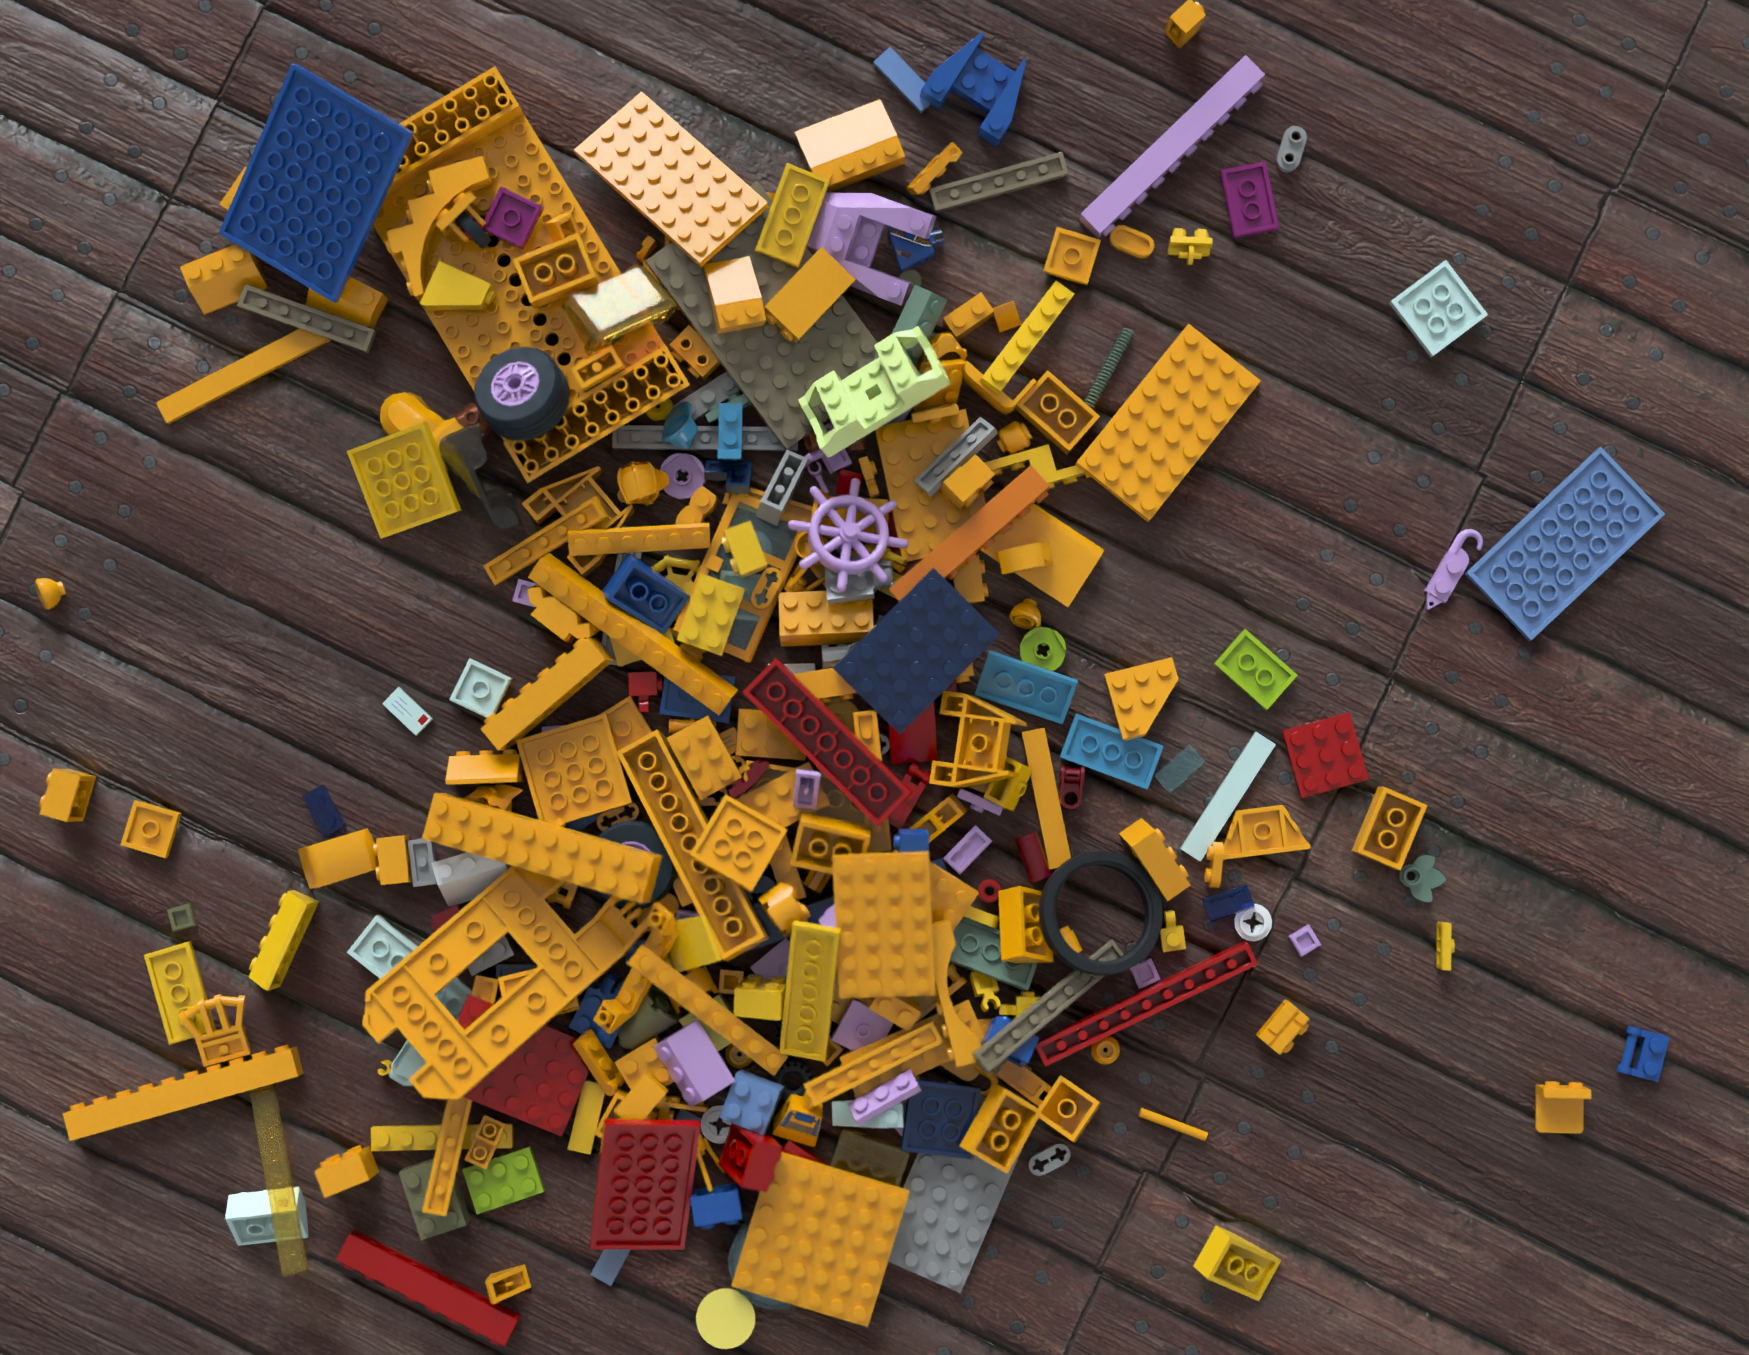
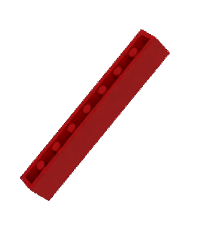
M355 1229L348 1235L336 1259L341 1262V1266L348 1270L355 1269L361 1272L365 1279L370 1281L377 1280L383 1283L382 1286L385 1289L404 1294L403 1297L410 1302L416 1303L418 1301L424 1304L426 1310L445 1315V1318L451 1323H461L467 1327L466 1329L475 1335L482 1334L488 1337L487 1340L497 1346H500V1344L506 1345L521 1314L499 1303L491 1304L490 1299Z

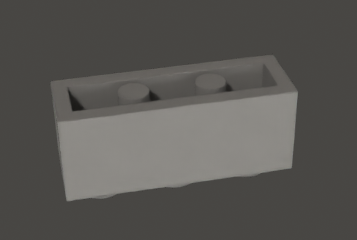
M786 450L760 501L756 517L776 526L778 525L803 476L808 461L807 458Z

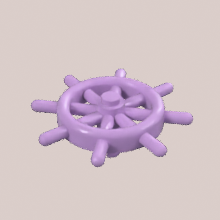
M857 478L851 480L849 495L836 496L829 500L825 498L817 487H811L810 494L820 505L814 512L811 522L791 520L788 523V527L792 530L808 532V542L812 554L799 563L800 568L807 569L819 561L826 568L839 573L837 589L840 592L846 590L848 575L859 574L869 569L881 583L886 582L888 577L878 565V562L882 558L887 546L907 548L909 545L906 539L889 537L888 525L884 515L897 507L896 501L890 500L880 508H877L870 501L858 497L860 481ZM847 508L845 522L836 510ZM856 510L866 515L858 523H855ZM828 515L836 527L820 525V523ZM874 524L877 534L861 531ZM819 534L836 538L823 546ZM860 541L877 544L876 549L870 554ZM851 548H854L862 560L850 561ZM836 549L839 553L841 549V559L834 557L830 552Z

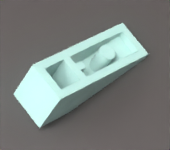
M832 1101L833 1126L903 1127V1101L860 1126L855 1121L848 1106V1103L852 1101Z

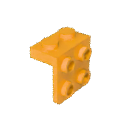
M1546 1081L1545 1085H1536L1535 1129L1540 1133H1582L1584 1099H1591V1089L1584 1087L1583 1083L1568 1082V1085H1560L1559 1082Z

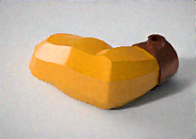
M413 393L393 394L385 399L381 406L380 423L383 432L387 436L428 421L446 471L456 467L466 459L479 442L481 443L492 430L472 401L456 412L452 419L444 420L433 412L420 396Z

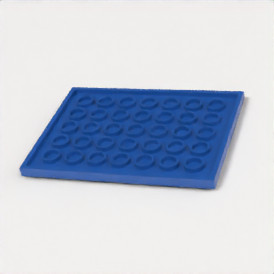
M292 63L219 234L333 303L338 302L414 133L297 63Z

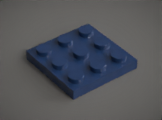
M916 1079L921 1091L907 1099L900 1150L971 1159L972 1153L960 1147V1144L978 1113L981 1088Z

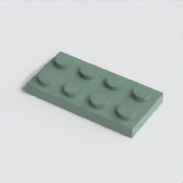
M963 916L953 931L956 945L949 962L1027 992L1037 963L1002 961L1000 930Z

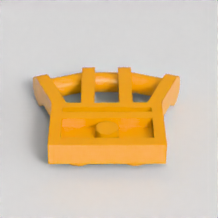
M221 994L215 995L213 999L206 1000L204 998L198 1000V1003L187 1011L183 1010L178 1014L180 1021L196 1040L204 1067L246 1056L252 1052L245 1032V1026L243 1025L246 996L228 997ZM225 1006L237 1007L236 1023L234 1026H230ZM215 1007L223 1028L214 1031L208 1009ZM199 1013L206 1030L205 1034H202L192 1021V1018Z

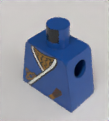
M888 227L887 233L900 273L913 269L934 258L933 246L945 242L941 229L932 231L929 239H925L894 227Z

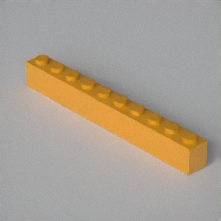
M548 553L540 558L528 578L716 714L720 715L737 693V688L653 627L607 600L602 590L552 554Z
M287 1044L274 1048L275 1053L266 1055V1051L252 1054V1059L244 1061L243 1057L229 1061V1066L222 1068L220 1064L206 1067L207 1072L198 1074V1070L183 1074L184 1078L176 1080L175 1076L161 1080L162 1085L153 1087L152 1083L139 1086V1091L130 1093V1089L115 1093L116 1098L109 1100L107 1096L93 1099V1104L85 1106L84 1102L70 1106V1111L63 1113L69 1140L72 1141L298 1077L304 1074L297 1046L289 1048Z

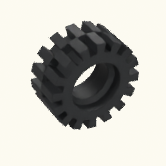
M798 1059L786 1060L775 1076L772 1077L773 1082L785 1086L780 1100L783 1099L786 1102L792 1094L803 1097L806 1092L804 1084L813 1080L814 1074L810 1066H807L804 1061L801 1062ZM791 1072L798 1073L802 1077V1085L797 1090H790L784 1084L785 1076Z

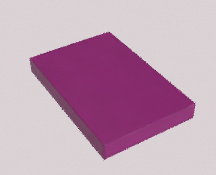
M1266 161L1220 170L1233 239L1279 230Z

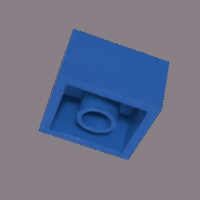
M738 1183L713 1186L712 1193L708 1191V1188L695 1189L690 1199L695 1227L701 1226V1229L715 1227V1223L724 1222L725 1225L739 1223L738 1219H742L745 1208L741 1186Z

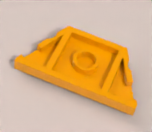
M1284 805L1236 810L1223 845V860L1311 849V847L1299 831L1300 829L1289 816Z

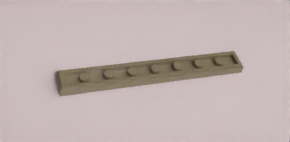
M1111 939L1088 958L1097 961H1111L1124 954L1113 939ZM1074 969L971 1055L986 1074L989 1073L1104 976L1090 975Z

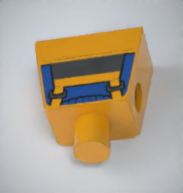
M807 1091L803 1097L796 1094L790 1095L774 1116L772 1135L815 1147L822 1121L823 1104L821 1103L814 1107Z

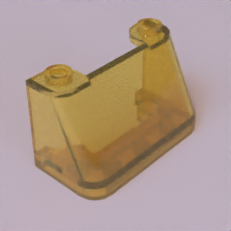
M638 264L629 267L625 273L580 293L578 291L569 293L565 296L566 300L561 306L588 356L599 350L597 346H602L605 343L608 345L613 339L648 323L652 325L656 321L658 324L668 321L676 309L675 303L645 266H639Z

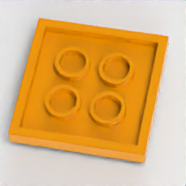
M725 794L689 857L752 892L785 836L787 829Z

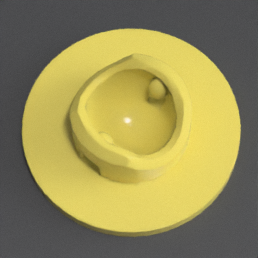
M731 1288L714 1290L705 1296L698 1307L696 1314L698 1331L702 1338L714 1347L721 1349L737 1347L749 1338L754 1329V1307L751 1301L738 1290Z

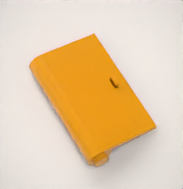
M1033 503L1029 507L1031 511L1022 519L1017 517L1011 522L1013 527L1005 534L998 533L994 537L996 541L988 549L985 550L982 547L980 551L1000 563L998 551L1033 543L1049 542L1054 565L1016 572L1015 574L1068 608L1100 559L1104 549Z

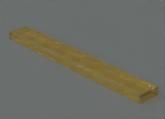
M274 1084L250 1090L282 1276L287 1277L308 1271L276 1089Z

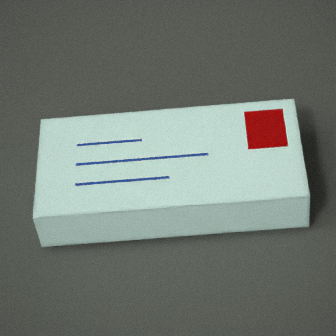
M400 687L382 703L416 736L433 720Z

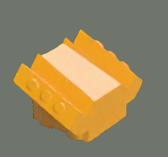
M538 584L528 588L529 602L536 607L531 616L567 643L572 644L575 638L591 637L600 631L599 628Z

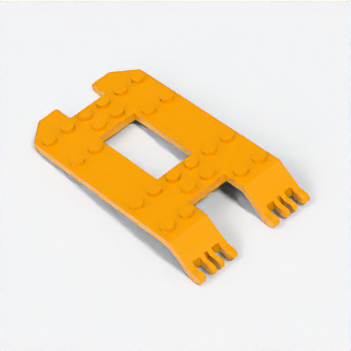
M561 818L553 823L561 827L566 826V823ZM512 866L366 991L363 1026L379 1044L397 1028L427 1062L409 1078V1081L424 1098L460 1100L634 946L650 928L645 923L646 919L636 929L631 925L633 920L642 915V909L640 907L637 908L625 919V915L637 904L634 901H629L619 912L615 906L624 898L613 895L595 917L574 934L546 902L567 881ZM507 933H510L538 967L464 1030L436 995Z

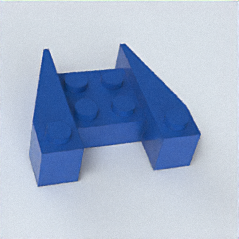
M981 32L933 70L921 89L920 97L939 110L950 92H953L987 114V117L979 128L978 136L997 147L1010 127L1026 60L1023 59L1016 72L978 49L984 38V33Z

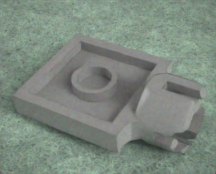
M859 555L850 556V561L862 560ZM882 560L878 562V565L888 577L886 582L881 583L869 569L859 574L848 575L846 590L843 592L837 589L839 573L825 567L828 604L875 598L876 590L889 588L894 585L891 561Z

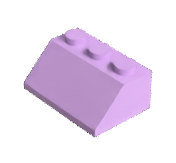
M698 1020L672 1033L653 1046L659 1059L664 1063L670 1073V1077L675 1081L683 1098L690 1107L706 1100L735 1081Z

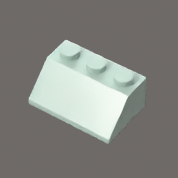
M287 1187L285 1189L263 1190L250 1193L242 1192L229 1195L225 1219L238 1246L308 1238L306 1204L300 1187Z

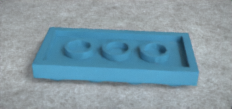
M989 650L974 695L1063 724L1078 680Z
M1075 714L1060 758L1148 790L1163 745L1141 737L1122 741L1119 729Z

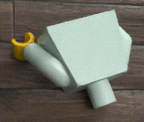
M407 1040L393 1062L390 1060L381 1062L387 1066V1071L378 1069V1074L382 1076L389 1074L391 1079L403 1086H414L409 1081V1078L427 1062Z

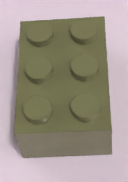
M434 1158L406 1167L399 1172L421 1241L465 1226L471 1220L456 1175L447 1215L441 1216L422 1212Z

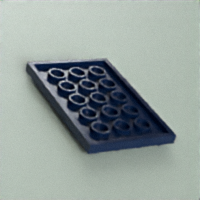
M932 568L833 669L901 734L1000 633L948 581Z

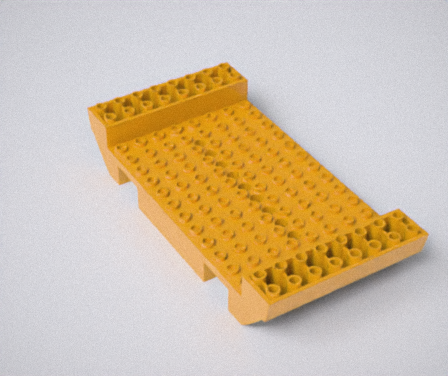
M495 66L399 123L412 131L414 135L373 224L385 245V240L388 239L386 231L410 225L406 210L409 209L407 201L434 194L430 192L427 184V179H430L428 171L482 155L487 162L493 184L472 193L478 201V205L473 210L479 216H487L500 187L544 207L524 250L499 239L495 247L486 246L482 249L473 240L465 243L453 230L444 236L437 228L430 242L425 262L426 288L439 261L491 283L495 288L493 291L495 292L494 300L491 305H487L485 310L424 309L473 391L480 372L492 358L501 352L519 347L536 348L546 352L558 365L568 382L570 389L569 404L562 419L552 430L537 438L523 441L502 437L505 447L527 483L690 385L646 314L612 345L580 312V309L613 278L639 305L640 303ZM563 213H572L600 283L535 309L532 305L524 306L522 300L527 294L523 284L517 287L510 284L511 278L519 275L513 259L552 244L553 241L545 223ZM390 253L407 282L410 281L408 273H404L400 260L404 258L397 259L393 253ZM504 255L509 256L511 259L510 264L506 267L499 266L498 261L500 257ZM543 314L546 316L547 321L543 326L535 325L534 319L537 315ZM551 334H556L559 337L558 343L554 346H549L546 343L547 337ZM612 345L625 369L584 393L571 368L577 362L592 357L598 350ZM562 354H568L571 357L570 363L566 366L558 363V359Z

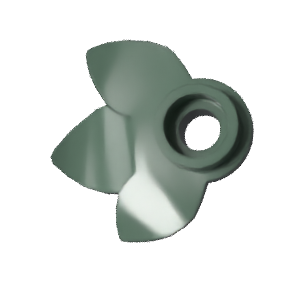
M1419 856L1413 864L1405 865L1399 872L1401 883L1410 888L1414 898L1423 902H1432L1431 889L1440 886L1446 881L1443 874L1433 868L1435 863L1434 856ZM1410 871L1414 873L1412 880L1407 878V874Z

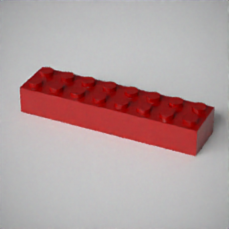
M775 658L743 691L877 827L913 793L779 659Z

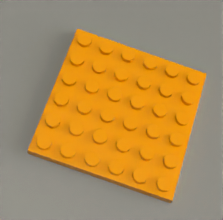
M782 1152L781 1159L776 1164L774 1170V1181L769 1186L768 1192H759L731 1286L868 1327L907 1202L909 1190Z

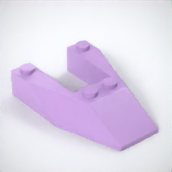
M826 193L806 247L812 255L821 247L827 251L856 279L851 285L852 287L904 306L909 298L913 283L871 268L885 224L929 239L937 216L873 193Z

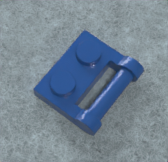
M1628 1026L1625 1049L1621 1064H1618L1616 1071L1659 1082L1670 1037ZM1642 1036L1635 1067L1631 1068L1630 1065L1637 1038Z

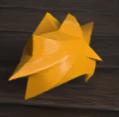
M498 783L495 786L476 787V790L466 796L465 799L511 812V800L523 790L506 785L505 783Z

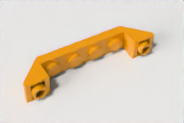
M655 902L645 921L652 928V931L644 946L664 961L678 936L674 915L659 902ZM631 968L616 999L603 1000L593 1020L608 1034H612L637 1012L652 982Z

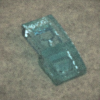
M1189 743L1159 770L1154 777L1171 793L1190 774L1205 762V759Z

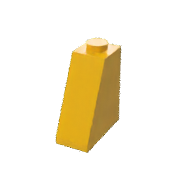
M439 261L420 301V305L426 310H485L487 305H491L494 300L495 292L493 291L495 288L491 283Z

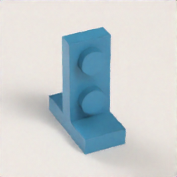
M719 403L718 460L742 461L743 404Z

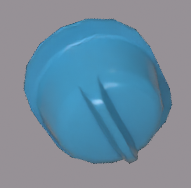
M689 402L678 404L668 414L663 426L662 442H669L677 448H691L698 428L691 417L692 407Z

